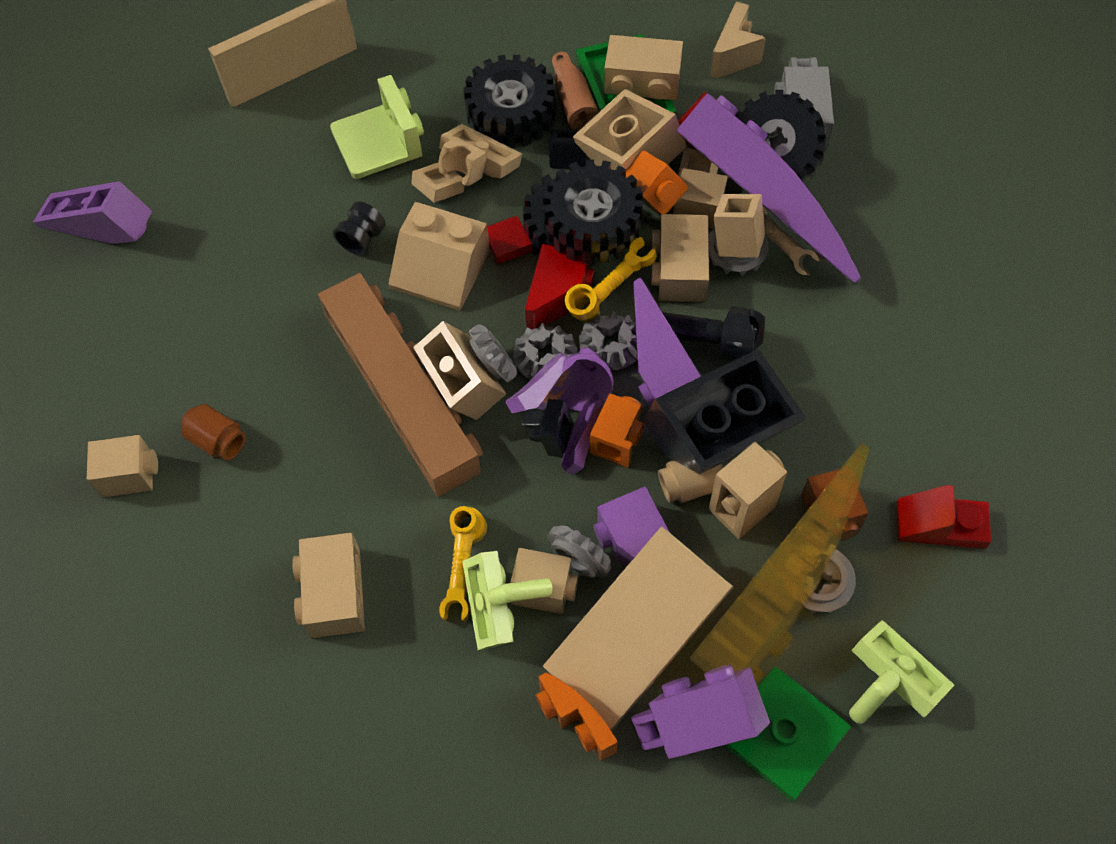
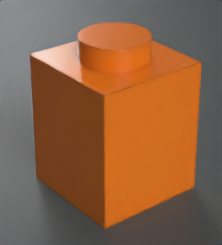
M644 150L626 170V178L633 175L637 180V187L641 186L643 204L659 215L667 214L689 188L668 164Z

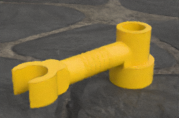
M639 237L631 243L629 252L624 256V260L601 283L594 288L586 284H578L571 287L565 296V305L571 315L583 323H589L594 320L597 313L600 315L599 305L616 287H619L624 282V279H627L634 271H639L642 267H648L655 262L657 258L655 249H652L644 257L637 256L638 250L645 245L643 238ZM585 305H589L586 309L581 310Z
M460 506L454 509L450 515V529L455 536L453 566L451 567L452 574L450 575L447 595L440 604L439 613L441 618L446 621L449 607L453 603H461V619L466 623L470 618L471 609L470 604L467 602L468 593L462 561L471 557L472 544H476L484 538L487 532V522L478 510ZM470 517L471 523L469 526L460 528L462 520Z

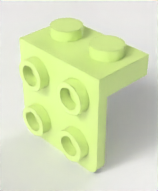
M392 75L377 79L383 105L333 122L330 126L349 172L355 179L363 178L423 156L419 136L424 134L422 123L417 113H410L411 104L404 87L398 89Z

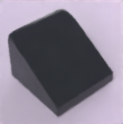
M579 130L550 131V168L569 169V164L578 162L579 167L586 166V154L573 138Z

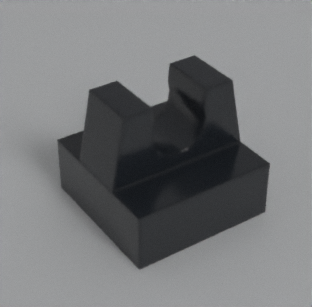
M548 399L545 410H526L522 425L525 429H530L529 439L541 442L548 456H564L573 423L565 400Z

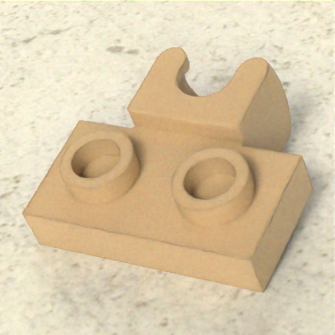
M463 124L441 135L439 172L442 174L452 171L464 173L466 176L462 179L463 185L469 186L483 177V172L490 177L501 179L520 167L522 153Z

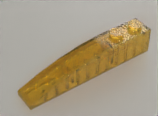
M861 443L689 659L701 671L706 673L725 665H732L734 672L750 667L758 686L766 675L760 670L762 665L771 654L778 659L792 643L795 637L789 631L793 628L816 592L839 546L848 523L868 457L869 448Z

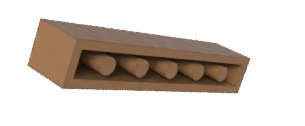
M358 273L318 293L317 295L326 318L437 498L481 474L478 457L482 456L483 452L478 441L472 433L466 436L459 426L462 424L459 413L450 409L448 404L443 402L439 395L440 391L428 372L425 373L420 366L422 361L413 348L415 344L412 341L405 343L401 337L404 331L398 318L393 312L387 314L382 306L385 305V301L378 287L375 284L369 286L361 273Z

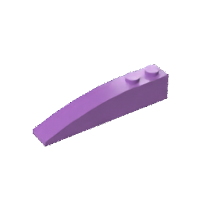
M707 93L677 129L678 133L747 193L762 194V203L767 210L857 285L861 280V276L841 237L818 201L797 174L764 141L768 134L752 120L745 125L734 116L739 110L721 95L715 100Z

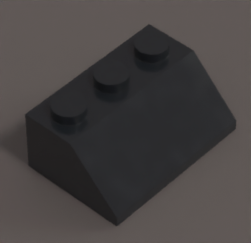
M757 349L655 398L643 422L665 456L698 474H702L739 455L752 443L760 444L803 422L806 417L761 351Z

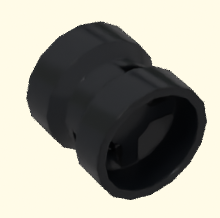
M357 201L349 209L347 221H341L334 229L333 236L337 243L345 250L354 255L363 256L372 245L371 238L381 233L386 222L377 209L365 202Z

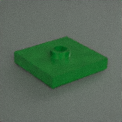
M774 666L757 687L770 723L758 736L725 744L724 746L793 803L850 729L851 725Z

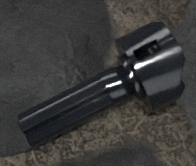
M732 306L724 322L716 319L662 312L677 338L720 344L724 361L732 362L755 351L763 344L765 316L754 309Z

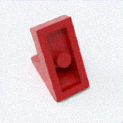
M945 485L900 497L897 500V539L903 542L986 549L991 543L989 502L954 499L953 485Z

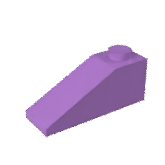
M118 181L50 193L33 223L41 228L109 244L133 242L139 239L146 231V222L153 211Z
M640 277L634 281L638 371L644 382L638 386V389L648 406L651 407L655 398L701 376Z
M646 486L597 506V523L593 525L598 542L603 549L609 547L615 560L625 568L661 526L669 532Z

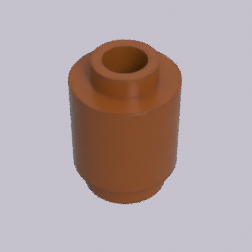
M201 404L190 408L181 420V435L183 439L214 459L222 458L229 461L238 455L245 444L246 434L241 431L240 425L208 404Z

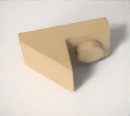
M735 2L714 48L710 77L720 78L761 63L765 37L750 33L752 21L747 20L748 4Z

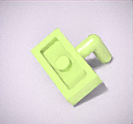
M497 551L482 552L462 561L477 649L494 648L514 642L512 635L514 618L511 610L507 607V603L549 597L553 591L551 581L548 578L505 584V570L502 564L499 563Z
M883 620L870 630L851 650L869 669L879 676L849 710L850 717L856 723H865L893 691H896L906 703L911 705L925 718L955 686Z

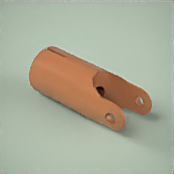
M558 52L552 58V64L555 69L556 93L569 126L574 130H581L599 111L584 75L571 63L566 52Z

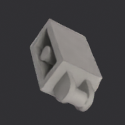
M790 57L789 67H784L782 82L775 83L774 94L775 90H784L785 94L789 95L793 91L800 94L801 99L811 101L815 110L819 111L823 119L828 148L834 126L829 67H818L816 57Z

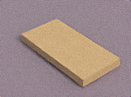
M312 0L212 46L208 50L226 97L234 108L356 50L357 45L346 0Z
M661 526L546 661L543 667L551 675L560 679L579 693L598 712L610 730H613L734 587Z

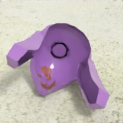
M583 347L579 353L568 355L559 353L521 390L507 399L506 404L511 413H516L533 408L545 410L548 399L565 400L567 408L580 412L570 434L561 463L566 472L574 475L584 467L590 446V433L609 393L612 394L614 379L611 370L599 355L593 350Z

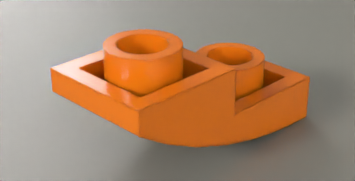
M547 672L538 676L541 692L536 694L535 697L547 720L555 717L561 729L578 720L580 724L575 726L574 729L582 746L587 753L595 750L600 761L617 753L618 741L598 712L579 693Z

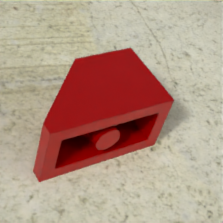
M542 244L525 307L526 328L528 327L531 330L539 328L542 322L548 325L570 313L565 305V296L571 287L578 284H586L593 287L595 269L589 268V264L583 263V256L577 255L575 261L567 258L566 249L559 254L554 249V246Z

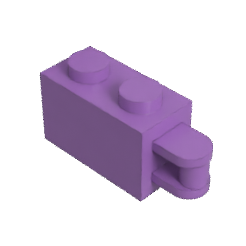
M725 665L704 674L706 680L691 684L689 677H684L662 685L663 693L649 703L651 709L631 717L642 750L664 746L668 759L758 736L770 721L751 668L734 672L732 665ZM654 720L656 722L659 734H657L653 723Z

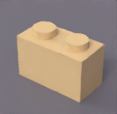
M610 35L605 62L604 94L619 95L624 89H627L640 97L677 100L683 41Z
M661 214L660 230H652V249L659 253V262L652 264L651 285L659 286V301L706 302L709 283L708 215Z
M442 321L413 348L450 409L477 420L502 399L506 392L474 352L469 343L471 337Z
M754 442L716 474L709 511L738 539L776 508L787 475V471L784 469L780 458L770 450L765 451Z
M353 533L299 539V556H293L294 578L296 583H301V597L294 600L297 624L303 625L311 638L365 631L360 548Z

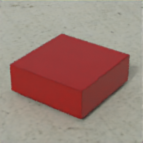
M517 215L487 226L490 251L497 265L532 252V244Z

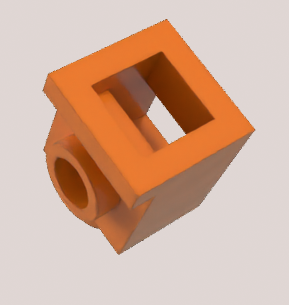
M609 393L590 433V454L629 468L632 461V446H637L645 426L644 422L640 421L643 405L638 400L629 396L619 397Z

